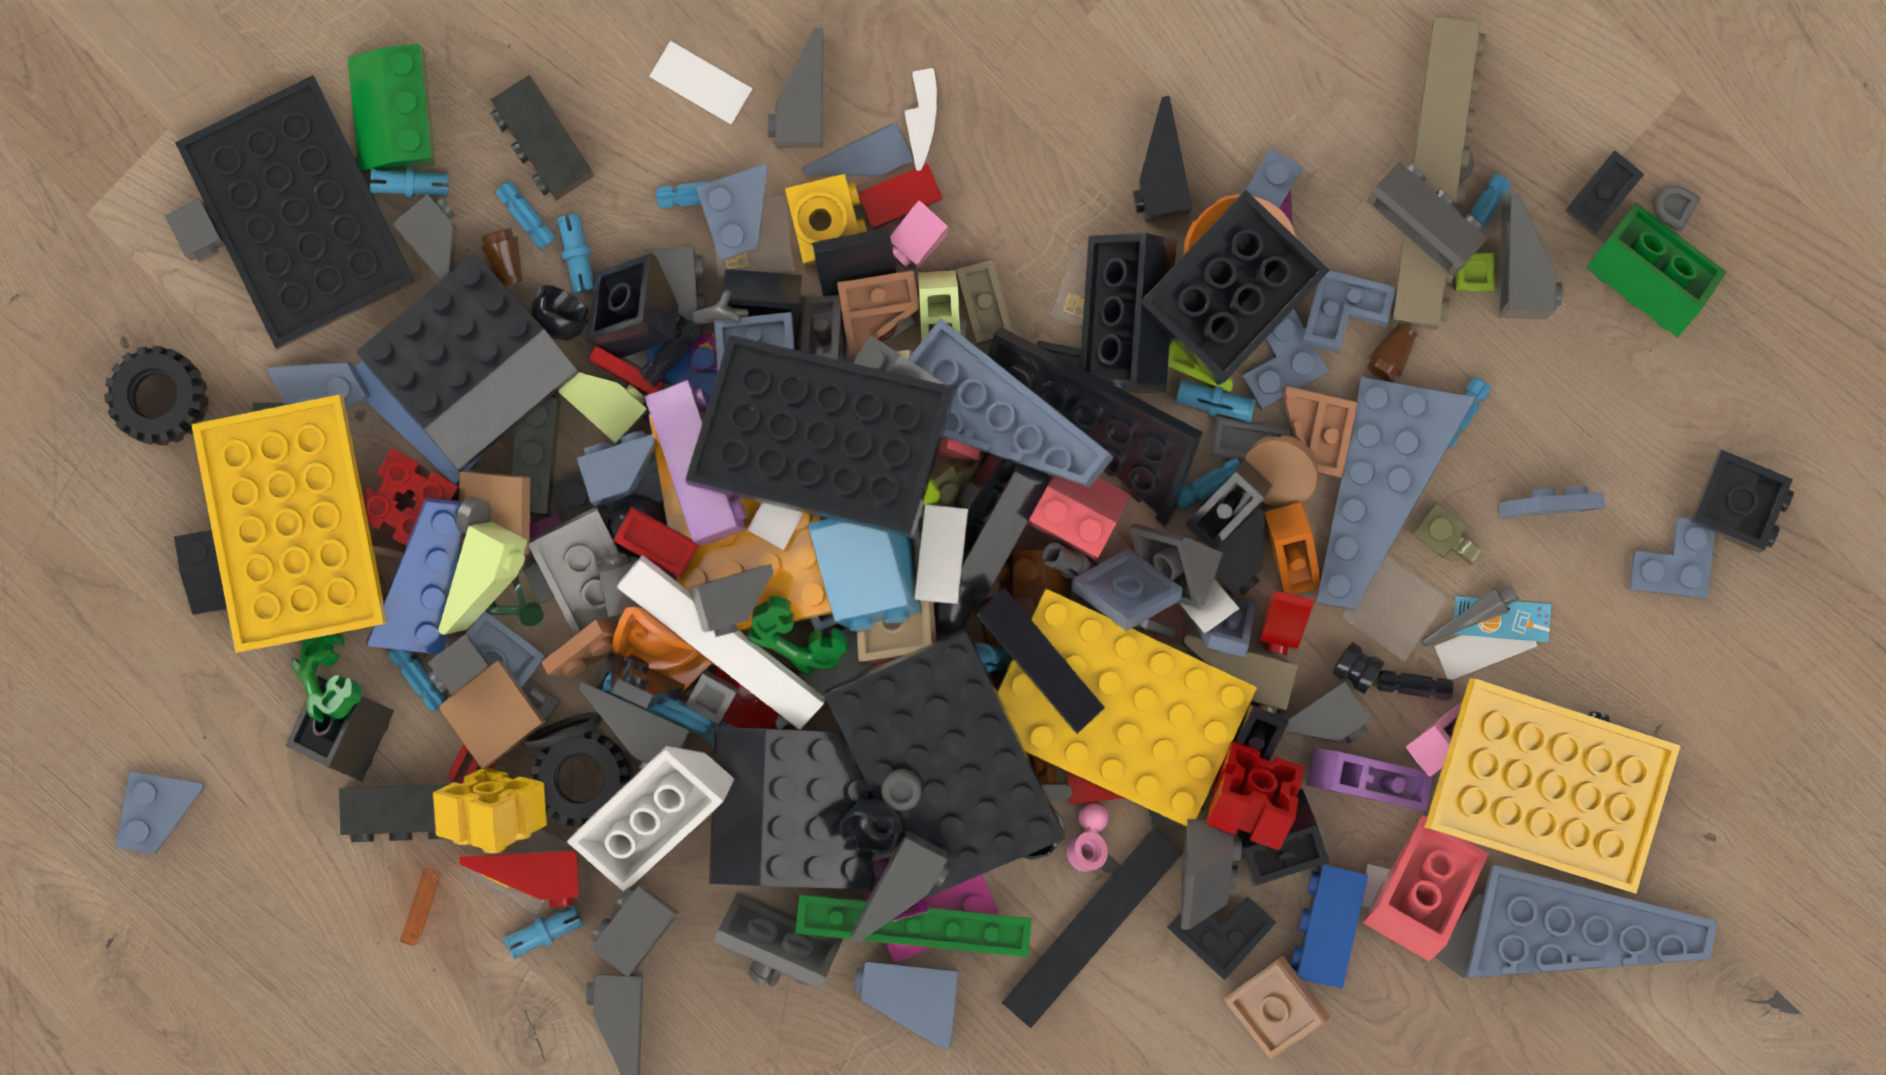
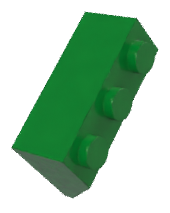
M411 44L383 47L347 58L357 158L361 172L371 171L372 168L386 170L436 164L425 52L421 45Z
M1636 202L1586 266L1588 270L1594 273L1598 280L1611 286L1624 296L1628 303L1638 307L1655 320L1658 326L1669 331L1677 338L1703 309L1726 274L1725 270Z

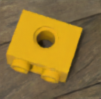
M845 174L785 188L804 267L816 265L812 243L867 232L864 219L856 221L853 206L860 204L855 182L847 184ZM818 212H824L832 219L831 225L824 231L814 230L810 225L811 217Z

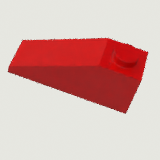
M1278 591L1268 596L1258 637V642L1266 643L1265 651L1287 655L1289 649H1298L1313 608L1314 600Z
M578 851L459 857V865L539 900L549 899V907L572 906V898L581 897Z

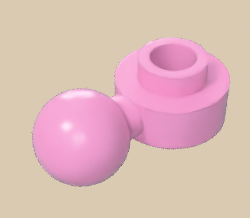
M1089 802L1080 809L1078 820L1084 829L1083 833L1073 836L1067 845V857L1070 864L1081 872H1089L1102 867L1108 856L1107 845L1099 835V832L1107 826L1109 813L1106 807L1098 802ZM1081 848H1083L1086 853L1085 858L1082 855Z

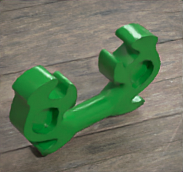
M771 596L769 601L761 603L753 609L752 627H749L748 640L757 646L771 648L790 659L793 665L805 674L812 675L813 667L819 669L834 668L840 661L841 655L847 652V637L838 629L832 630V638L823 637L821 629L815 630L809 636L808 647H798L779 636L777 632L786 634L794 625V613H790L791 602L783 597Z
M341 633L305 639L301 647V661L294 657L291 660L292 668L302 681L307 695V712L311 718L320 723L324 721L323 712L335 719H341L361 699V686L352 679H345L339 675L333 676L326 683V692L323 694L316 676L320 664L329 667L340 658V655L333 650L335 644L343 645L345 642Z

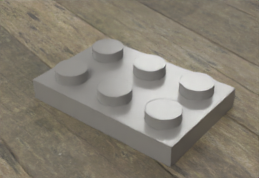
M597 507L529 540V548L574 636L595 620H620L622 614L608 617L597 564L604 563L605 557L619 554L620 552Z

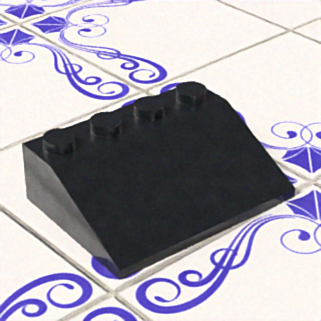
M1245 190L1139 303L1183 352L1217 385H1220L1228 380L1330 270Z

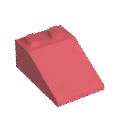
M1422 815L1379 888L1363 924L1430 962L1447 945L1489 853L1469 841L1425 828L1427 817Z

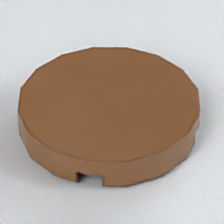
M1292 436L1263 437L1251 446L1244 459L1273 485L1266 497L1261 501L1270 507L1281 508L1300 502L1301 504L1311 497L1319 482L1318 461L1315 454L1305 443Z

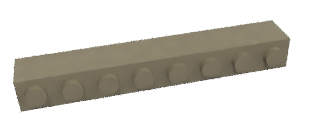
M1435 16L1431 22L1412 165L1426 176L1427 179L1424 183L1434 192L1440 189L1454 200L1456 205L1453 208L1455 209V207L1462 208L1465 185L1459 184L1460 170H1467L1469 163L1470 147L1464 146L1465 133L1472 132L1474 126L1475 109H1469L1471 94L1477 95L1481 72L1474 71L1476 56H1483L1486 34L1479 33L1481 22ZM1403 233L1395 284L1397 288L1393 300L1390 323H1402L1407 326L1436 330L1439 327L1440 321L1447 320L1450 299L1443 298L1445 283H1452L1453 277Z

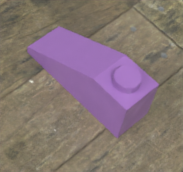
M1314 748L1306 786L1427 811L1434 774L1429 777L1422 770L1347 753Z

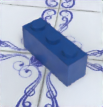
M1324 864L1319 866L1318 871H1311L1307 893L1313 894L1310 909L1303 908L1298 931L1304 932L1301 947L1294 946L1290 966L1296 970L1295 972L1300 979L1343 989L1367 884V874Z

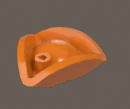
M627 607L624 610L613 637L612 646L614 652L627 658L629 655L639 657L649 664V668L654 671H668L679 668L690 662L700 653L642 607Z

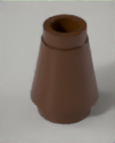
M511 228L483 235L484 245L481 248L496 277L505 286L522 281L518 236L513 235Z
M1398 323L1395 329L1369 355L1368 370L1387 382H1394L1396 377H1401L1417 333L1411 327Z

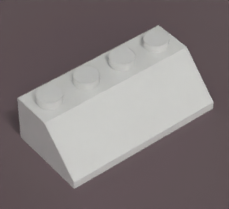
M667 746L571 835L567 843L624 892L724 802L734 778L706 753Z

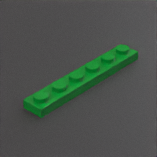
M800 894L795 934L851 939V931L867 901ZM928 907L929 912L895 921L891 920L863 939V941L1028 957L1032 918Z

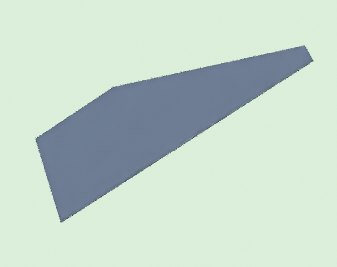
M894 123L802 167L805 175L845 174L882 176L914 161V158L897 123Z

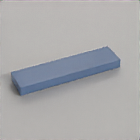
M361 361L355 368L371 395L364 400L457 486L460 482V472L378 381L364 362ZM479 456L463 471H471L482 457Z

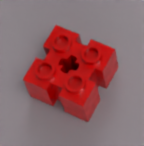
M391 448L376 473L384 479L377 492L367 488L363 494L368 524L382 532L385 531L389 524L396 529L392 538L407 546V541L425 498L457 501L459 487L434 472H431L429 477L425 479L419 475L423 468L422 465L396 449ZM410 492H413L415 495L412 499L417 501L413 509L406 507L402 512L399 508L402 505L399 503L400 497L402 495L407 496Z
M1231 741L1227 754L1215 777L1212 791L1214 796L1210 802L1206 825L1234 835L1238 829L1249 832L1251 841L1280 850L1295 820L1299 800L1296 796L1301 788L1304 766L1276 756L1273 762L1260 758L1261 751Z

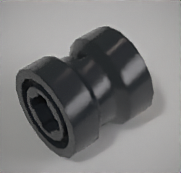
M1352 641L1338 660L1331 674L1340 680L1349 679L1353 683L1354 689L1365 694L1385 662L1376 656H1367L1363 653L1362 647Z

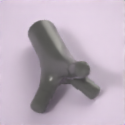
M725 290L716 305L695 310L693 312V321L697 325L711 323L715 320H732L735 323H739L741 317L748 316V310L729 307L727 303L731 292Z

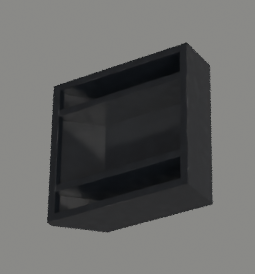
M473 253L356 351L372 374L459 472L463 471L579 373L544 328L476 253Z
M715 728L714 761L731 775L734 781L724 802L712 812L709 884L872 889L873 851H858L856 842L852 837L842 838L840 835V821L845 814L859 801L874 799L843 733Z

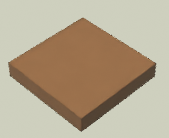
M461 471L459 501L464 502L471 496L488 501L491 506L490 522H494L528 540L524 555L529 554L530 477ZM461 533L459 549L463 547L466 534Z
M497 660L438 706L482 769H487L546 723L502 660Z
M1283 956L1272 962L1223 999L1270 1061L1330 1018L1326 1010Z

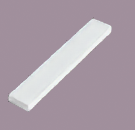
M642 555L619 581L618 589L799 730L824 704V696L760 646L750 642L748 637L738 630L737 632L720 637H715L714 631L702 632L691 592Z

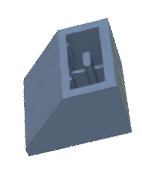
M637 431L622 436V444L609 448L606 442L583 449L585 455L578 457L577 460L590 502L595 507L634 495L655 455L657 444L652 434L646 436L643 431Z

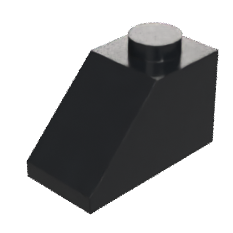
M1260 508L1215 548V550L1223 554L1214 578L1230 596L1234 595L1237 591L1244 596L1260 581L1256 574L1262 569L1265 514Z
M212 530L174 536L180 576L192 614L197 615L227 609Z
M1248 706L1233 741L1261 751L1260 758L1270 761L1288 725L1289 719L1255 706Z

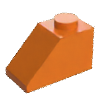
M1301 502L1264 512L1268 538L1283 593L1296 595L1318 589L1321 579L1313 534Z

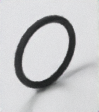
M588 712L555 722L528 736L524 741V747L529 750H538L566 742L595 728L601 722L602 717L597 712ZM583 723L582 725H579V726H577V727H575V728H573V729H571V730H568V731H566V732L560 733V734L555 735V736H552V737H548V738L542 739V738H544V737H546V736H548V735H551V734H553V733H555V732H558V731H560V730H563V729H565V728H568V727H571V726H574V725Z

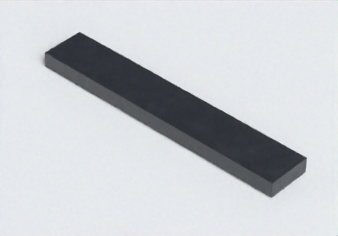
M1153 827L1001 1003L1028 1027L1032 1028L1183 852Z

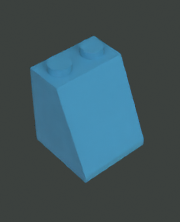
M833 519L808 523L835 622L849 628L850 631L859 632L871 629L873 627L872 623L886 620V623L905 622L909 620V615L921 612L920 600H914L917 578L911 538Z

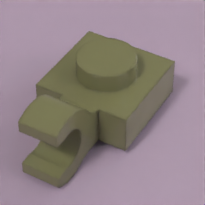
M959 459L954 465L943 461L935 467L931 477L940 491L939 501L935 505L944 503L945 507H951L955 504L956 497L962 490L963 485L967 483L971 475L976 471L981 460L974 462L972 459Z
M1437 503L1413 534L1414 537L1442 558L1451 549L1466 562L1473 565L1483 552L1475 544L1461 536L1468 526Z

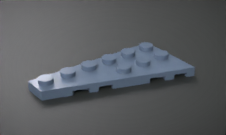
M942 319L937 322L909 357L910 361L946 385L953 386L956 391L943 433V437L1088 488L1091 487L1114 458Z
M1361 377L1357 397L1358 403L1343 477L1340 482L1317 604L1356 611L1376 576L1380 565L1390 548H1392L1400 530L1412 513L1476 398Z
M1493 864L1488 875L1465 978L1708 960L1711 956L1718 921Z

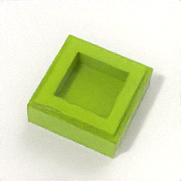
M1476 252L1455 275V292H1494L1495 253Z

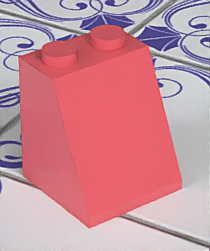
M1053 476L1029 520L1028 527L1067 548L1083 552L1089 560L1096 562L1131 496L1128 492L1100 477L1088 488Z

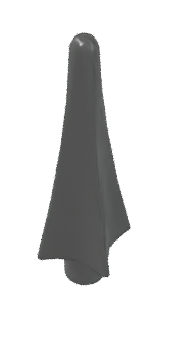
M1512 586L1500 593L1495 588L1455 619L1423 638L1421 641L1422 645L1429 646L1458 631L1509 613L1506 606L1519 600Z

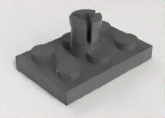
M737 892L713 942L723 946L731 953L741 954L755 960L748 974L754 982L765 986L766 982H768L769 987L775 986L782 972L794 977L801 984L812 985L821 989L843 939L795 934L797 918Z

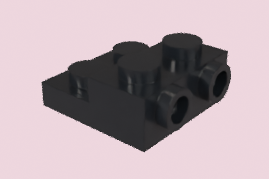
M1720 450L1691 522L1723 535V538L1760 553L1766 549V546L1771 548L1776 541L1780 527L1775 525L1780 511L1786 512L1792 501L1794 491L1789 488L1793 479L1727 451Z

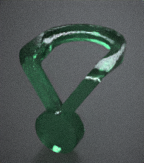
M518 575L512 583L521 606H497L494 600L485 610L491 615H518L520 622L525 626L537 625L544 618V613L539 603L526 602Z

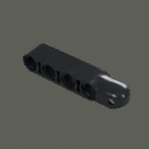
M1006 460L1003 463L965 531L961 567L963 580L959 584L957 604L934 602L935 628L939 634L952 635L959 632L965 626L975 606L984 600L1046 490L1049 481L1047 473L1010 460Z

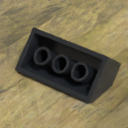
M1149 233L1089 236L1079 368L1127 393H1166L1170 336L1139 302L1175 265L1177 239Z

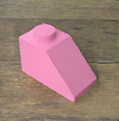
M920 200L890 236L894 259L905 268L911 264L918 269L948 236V226Z
M1462 701L1426 728L1406 746L1416 763L1422 767L1429 777L1443 768Z

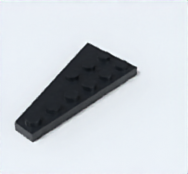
M1000 327L994 333L987 356L1110 453L1114 458L1103 471L1108 476H1117L1131 489L1129 495L1138 503L1143 500L1157 513L1155 518L1163 526H1166L1172 519L1203 432Z

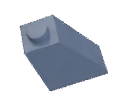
M865 961L864 969L857 968L854 991L862 992V1002L940 1048L950 1049L958 970Z

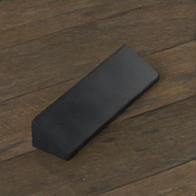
M1005 588L975 612V615L1076 734L1105 708Z

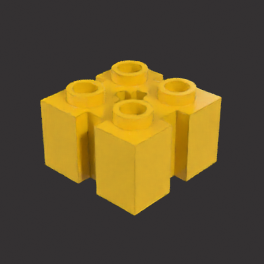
M487 768L465 776V783L463 784L453 782L433 792L436 836L453 840V843L457 845L472 844V846L482 848L484 852L498 853L504 851L506 846L516 842V840L529 838L531 833L547 826L544 782L521 776L510 779L506 772Z

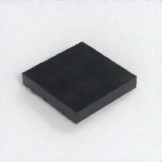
M888 228L812 243L823 296L839 295L837 282L897 273Z

